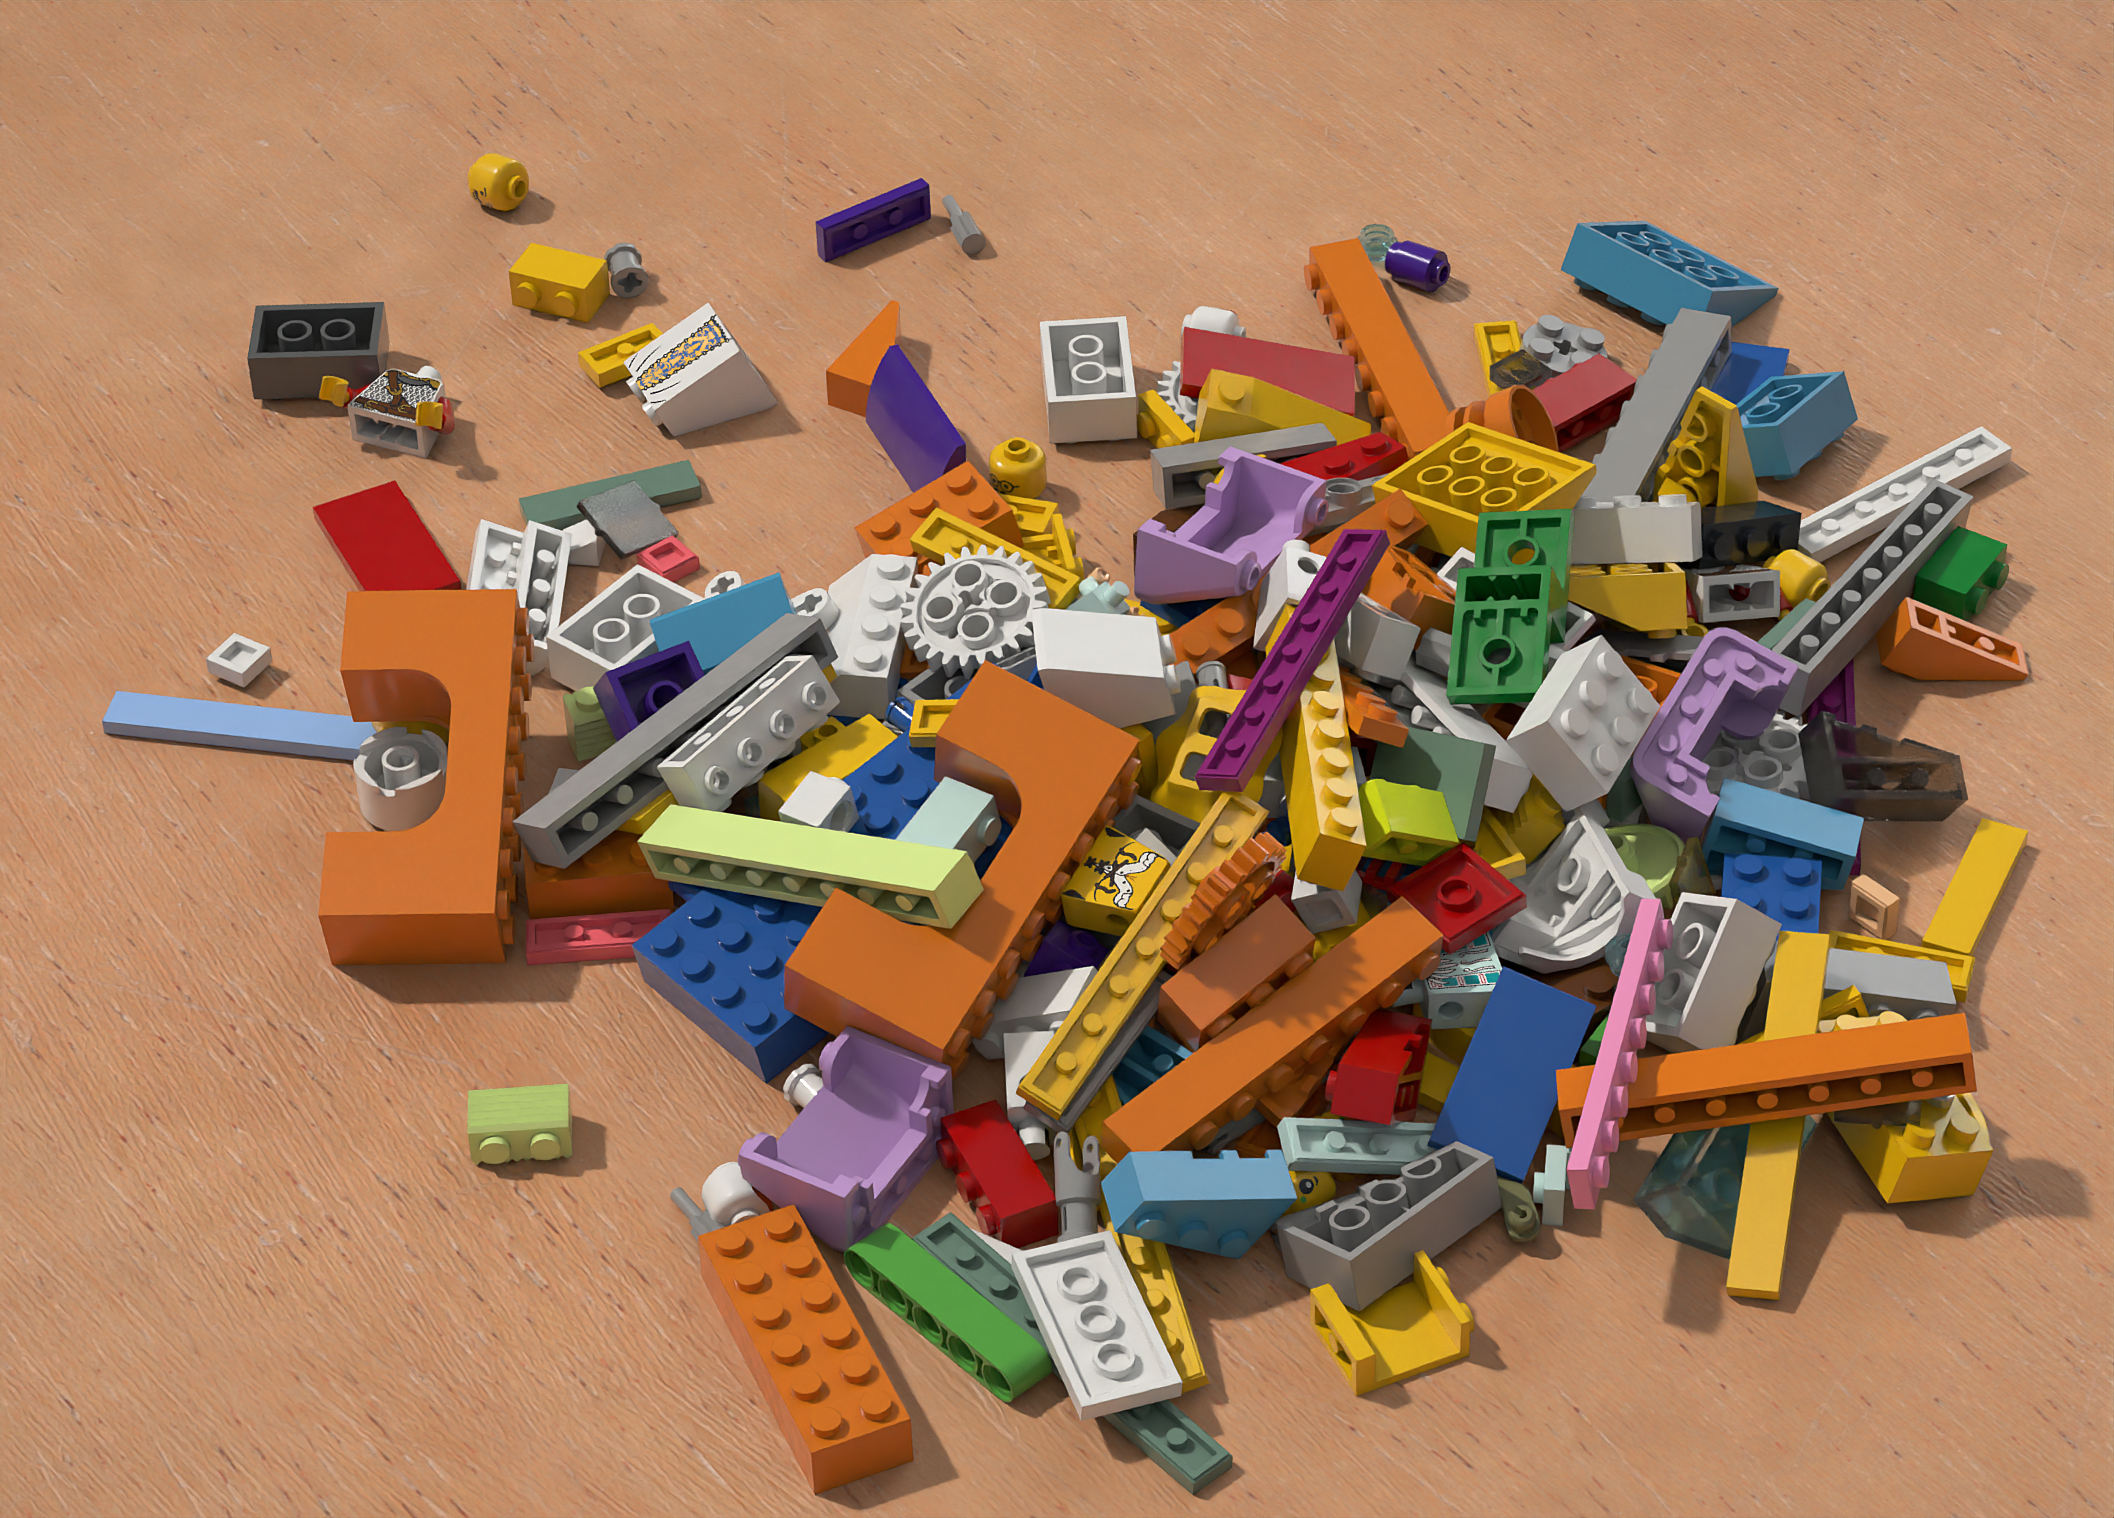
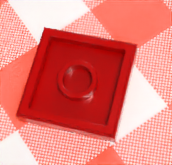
M1464 842L1386 889L1387 901L1390 904L1403 896L1444 935L1441 948L1449 955L1527 908L1526 895Z

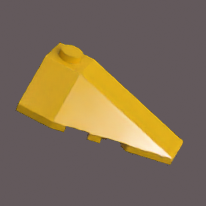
M1211 369L1199 393L1193 443L1323 423L1337 440V445L1370 435L1371 424L1257 378Z
M1701 386L1695 391L1681 420L1682 429L1678 437L1670 443L1667 450L1669 456L1666 462L1658 468L1655 475L1653 499L1665 478L1668 477L1693 493L1700 502L1701 508L1758 501V487L1738 407Z

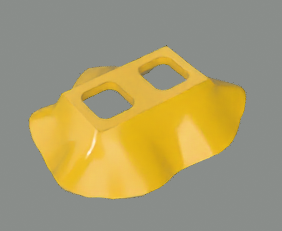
M1200 686L1192 690L1183 715L1175 723L1162 731L1156 739L1155 750L1158 764V781L1150 796L1152 802L1200 824L1202 823L1223 791L1199 790L1196 781L1183 778L1182 773L1191 755L1197 754L1207 757L1217 738L1206 736L1199 732L1205 714L1210 710L1232 715L1246 690H1232L1218 686ZM1282 727L1244 791L1240 792L1257 804L1262 796L1265 772L1281 747L1283 739Z

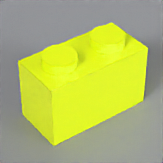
M1384 779L1367 781L1358 788L1367 845L1362 856L1424 866L1459 844L1443 792L1423 789L1417 785L1407 786L1386 782Z

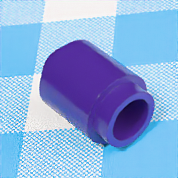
M1409 240L1403 243H1393L1385 258V271L1392 275L1395 281L1428 292H1434L1440 286H1443L1450 275L1451 267L1445 252Z

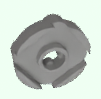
M1543 315L1539 318L1537 324L1530 326L1525 331L1519 349V358L1522 363L1526 358L1532 365L1530 372L1545 382L1549 378H1555L1570 370L1576 363H1582L1599 353L1607 358V351L1603 346L1605 337L1596 329L1582 328L1563 322L1556 316Z

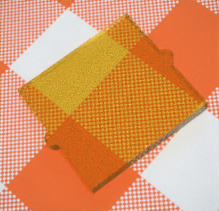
M1698 837L1688 838L1681 856H1677V866L1669 882L1675 905H1677L1682 892L1717 896Z

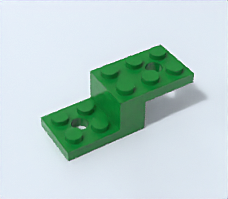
M1571 509L1479 513L1474 568L1458 569L1446 692L1450 705L1531 702L1545 680L1550 643H1564L1575 523V517ZM1522 549H1532L1535 551L1533 558L1525 564L1518 565L1512 562L1513 556ZM1508 648L1511 650L1510 656L1506 661L1500 664L1487 662L1489 655L1495 649Z

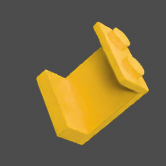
M1424 1250L1414 1253L1412 1282L1388 1290L1360 1312L1347 1305H1343L1330 1283L1310 1289V1325L1355 1396L1469 1356L1470 1333L1475 1328L1471 1311L1464 1302L1458 1303L1451 1292L1446 1273L1441 1267H1434Z

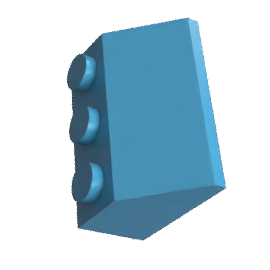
M1844 371L1770 377L1736 404L1755 477L1774 476L1776 480L1789 479L1799 474L1800 468L1805 463L1819 457L1822 454L1823 448L1829 443L1844 436L1843 432L1858 420Z
M778 572L650 619V625L659 652L689 641L704 675H706L786 613H797L781 574Z

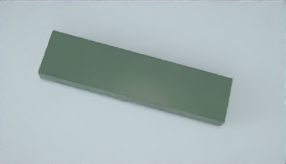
M689 460L519 498V507L526 526L530 520L563 530L596 515L604 514L605 520L699 499L702 498L701 485Z

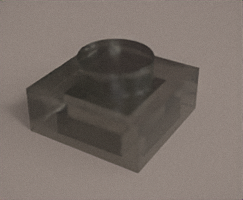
M1521 349L1491 365L1489 380L1503 390L1514 385H1525L1533 390L1551 378L1552 369L1524 349Z

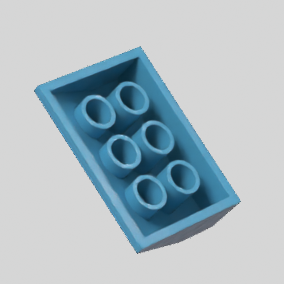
M1647 221L1577 223L1561 267V271L1575 277L1573 282L1576 285L1591 291L1600 290L1608 294L1607 300L1624 308L1633 307L1642 312L1640 315L1642 319L1656 325L1673 324L1680 309L1686 308L1731 316L1732 328L1775 297L1779 289Z

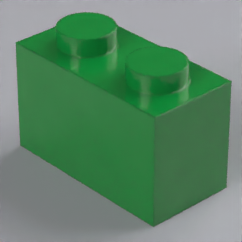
M1957 526L1917 573L1913 600L1968 622L1974 614L1979 615L1983 611L1990 594L1995 589L2000 590L2005 584L2009 574V565L2005 564L2007 544Z

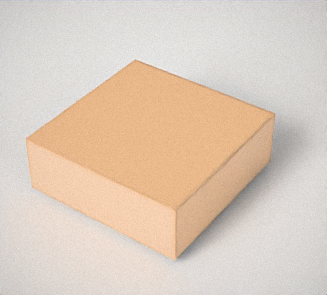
M1862 874L1852 881L1849 918L1880 939L1887 940L1896 934L1900 898L1867 875Z

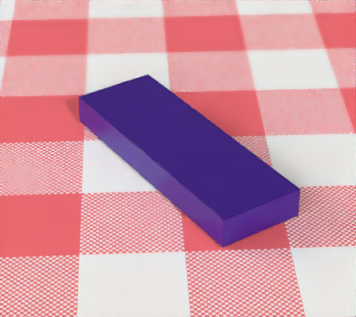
M920 178L816 221L818 256L824 262H828L931 219L929 184Z

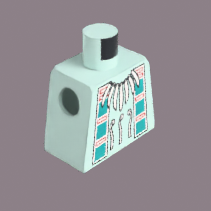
M1489 931L1451 955L1441 948V962L1438 968L1428 978L1424 980L1417 978L1406 986L1402 995L1392 1004V1007L1419 1003L1424 1018L1433 1019L1432 1029L1477 1027L1502 970Z

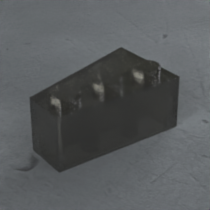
M1821 711L1798 733L1811 803L1862 817L1864 821L1943 822L1968 800L1960 755L1908 738L1898 741L1877 734V728L1865 724L1861 727H1855L1835 720L1836 715Z

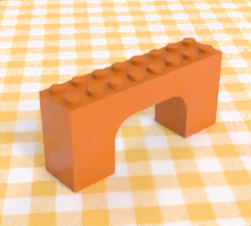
M517 589L347 591L340 672L353 722H431L449 730L444 797L437 811L428 820L418 826L401 831L326 832L318 917L332 965L506 963L507 944H515L516 922L515 916L510 915V903L518 902V876L513 874V862H520L521 838L518 833H515L516 828L513 821L524 813L523 793L518 792L519 781L526 780V754L521 752V741H528L529 716L527 712L523 711L524 701H531L532 696L531 674L526 673L527 662L534 661L533 634H529V612L527 607L520 608Z
M985 660L936 734L934 780L938 783L946 776L993 795L998 814L1008 822L1013 830L980 880L984 890L956 924L949 929L931 925H911L901 922L852 895L835 888L784 965V1009L837 1037L846 1026H849L951 1067L952 1078L956 1080L969 1059L970 1054L966 1050L974 1037L982 1040L989 1030L994 1019V1013L991 1011L998 999L1006 1001L1012 994L1019 979V975L1016 973L1023 960L1031 962L1043 941V936L1040 935L1041 931L1048 921L1055 924L1064 910L1061 893L1104 827L1108 825L1115 828L1116 822L1112 819L1119 808L1127 810L1132 804L1139 789V784L1135 782V779L1142 766V761L1138 759L1140 739Z

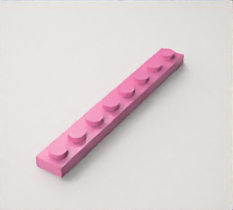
M1641 899L1566 1169L1574 1209H1595L1600 1188H1607L1609 1183L1610 1152H1617L1619 1117H1626L1628 1112V1083H1635L1637 1078L1638 1062L1636 1053L1638 1049H1644L1647 1037L1646 1016L1654 1014L1656 1003L1654 986L1656 982H1662L1664 949H1671L1673 942L1671 919H1664L1661 899Z

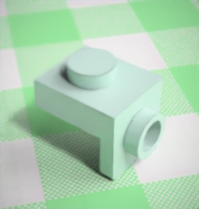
M1547 1145L1545 1173L1535 1172L1533 1202L1543 1204L1542 1225L1563 1226L1565 1189H1570L1566 1169L1572 1148L1566 1149V1146Z

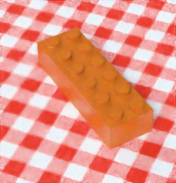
M792 1204L699 1235L698 1245L702 1279L814 1495L914 1461L911 1418L796 1206Z

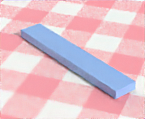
M116 691L102 720L104 733L353 761L360 754L359 747L368 737L376 733L371 722H353L352 716Z

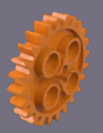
M1268 832L1264 834L1259 833L1255 839L1250 838L1243 848L1238 847L1229 861L1225 859L1221 866L1215 867L1198 885L1191 896L1192 902L1183 907V913L1172 923V930L1164 937L1166 942L1160 947V950H1162L1160 956L1179 972L1256 909L1254 904L1264 897L1263 893L1275 881V875L1282 869L1280 864L1287 857L1284 855L1287 849Z

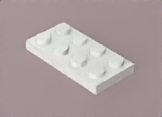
M1110 1230L1012 1254L1011 1268L1081 1421L1181 1396L1182 1380Z

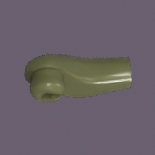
M1497 1176L1502 1208L1499 1210L1504 1215L1508 1236L1516 1242L1525 1243L1532 1241L1538 1236L1541 1224L1531 1193L1523 1184Z

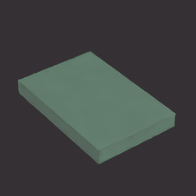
M1408 726L1406 727L1409 729L1403 748L1378 741L1370 780L1384 779L1386 782L1407 786L1417 785L1423 789L1443 792L1457 837L1476 842L1496 745Z

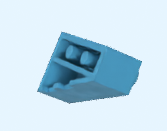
M1723 778L1718 793L1720 800L1712 812L1707 825L1693 878L1710 875L1723 877L1724 853L1822 860L1821 889L1844 890L1856 857L1864 818L1729 778Z

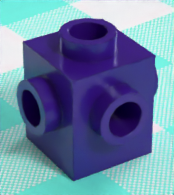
M1058 919L1042 942L1023 977L1094 966L1097 970L1109 949L1099 944L1097 939L1090 933L1077 930Z

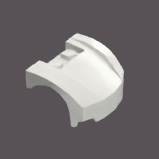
M1594 799L1568 812H1565L1562 808L1565 829L1530 864H1526L1525 875L1509 879L1512 884L1526 895L1527 908L1494 927L1491 939L1497 956L1543 974L1583 966L1610 953L1630 938L1641 899H1656L1643 876L1627 870L1609 839L1604 827L1610 819L1598 799Z

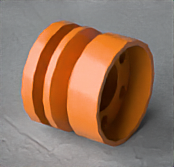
M1514 385L1490 395L1486 402L1474 401L1468 407L1452 410L1446 417L1445 437L1462 425L1470 422L1559 452L1557 435L1544 404L1534 391L1525 385Z

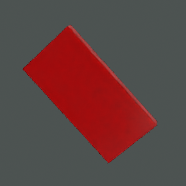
M1184 327L1181 337L1179 395L1199 398V393L1211 369L1257 378L1354 417L1355 373L1353 356Z
M395 480L313 507L315 521L359 591L462 590L461 582Z

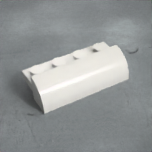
M481 519L475 532L466 590L517 589L520 608H528L529 634H533L534 661L527 662L526 673H530L531 676L535 675L549 664L546 636L559 627L572 534L530 520L523 533Z

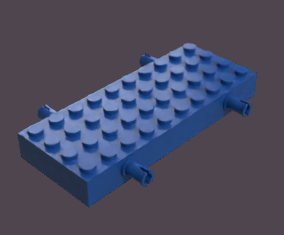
M972 679L946 700L960 699ZM906 697L896 698V702L903 707V710L895 705L894 702H891L885 712L886 721L903 733L842 780L851 787L859 814V819L848 833L895 840L940 784L934 780L935 747H911L909 731L914 705ZM1000 815L1002 828L998 838L992 845L987 846L974 862V868L980 880L1013 831L1008 822ZM669 881L670 890L683 898L686 903L631 945L644 982L767 1084L829 1034L824 1029L784 1009V965L823 907ZM899 920L901 922L911 925L928 926L925 924Z

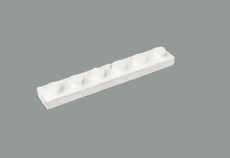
M1981 426L1801 520L1798 552L1820 563L1888 527L1932 479L1960 489L2011 461L2012 448Z

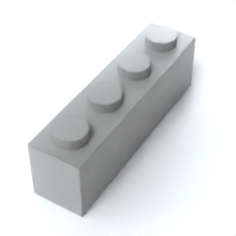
M1323 423L1152 449L1150 450L1153 491L1165 509L1204 504L1206 486L1210 482L1213 483L1218 473L1224 468V466L1218 464L1219 456L1230 446L1253 455L1263 454L1267 456L1265 459L1280 464L1337 446V440Z

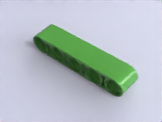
M885 1223L844 1252V1261L848 1271L864 1289L1003 1402H1011L1051 1373V1360L1043 1346L1034 1337L893 1224Z

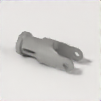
M1061 1131L1054 1140L1056 1206L1061 1208L1062 1235L1057 1238L1058 1243L1098 1233L1097 1206L1101 1204L1100 1159L1097 1138L1089 1136L1084 1141L1083 1169L1081 1171L1071 1158L1069 1135L1065 1131Z

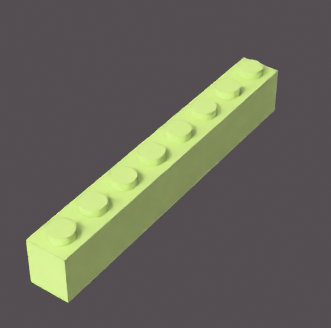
M672 804L637 841L654 877L657 879L820 907L825 905L834 889L838 888L897 920L949 929L956 924L984 890L974 868V863L967 851Z

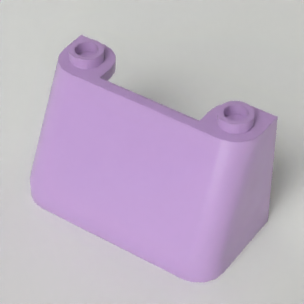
M1230 446L1219 456L1218 464L1224 466V473L1218 484L1210 482L1206 486L1205 505L1175 533L1166 530V524L1152 519L1147 520L1138 529L1134 594L1136 598L1154 605L1236 597L1243 595L1248 590H1252L1258 583V580L1271 569L1281 554L1284 543L1290 540H1302L1315 526H1320L1324 522L1329 508V503L1325 500L1327 480Z
M1727 627L1713 629L1704 636L1635 749L1629 765L1631 777L1651 824L1665 828L1680 837L1686 847L1689 858L1698 845L1704 828L1720 800V797L1713 793L1710 794L1707 788L1706 777L1710 766L1703 763V760L1721 730L1742 740H1752L1761 736L1777 713L1799 668L1798 665L1738 631Z
M846 1026L836 1040L829 1042L822 1050L819 1058V1068L822 1070L823 1086L777 1142L776 1138L772 1135L761 1132L754 1138L747 1139L738 1155V1165L744 1180L780 1208L794 1204L807 1229L832 1249L842 1254L848 1248L887 1223L939 1158L936 1150V1141L941 1139L940 1118L954 1113L950 1066L849 1026Z

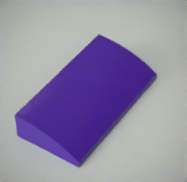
M899 345L889 346L876 370L870 387L866 408V423L914 493L965 463L966 443Z

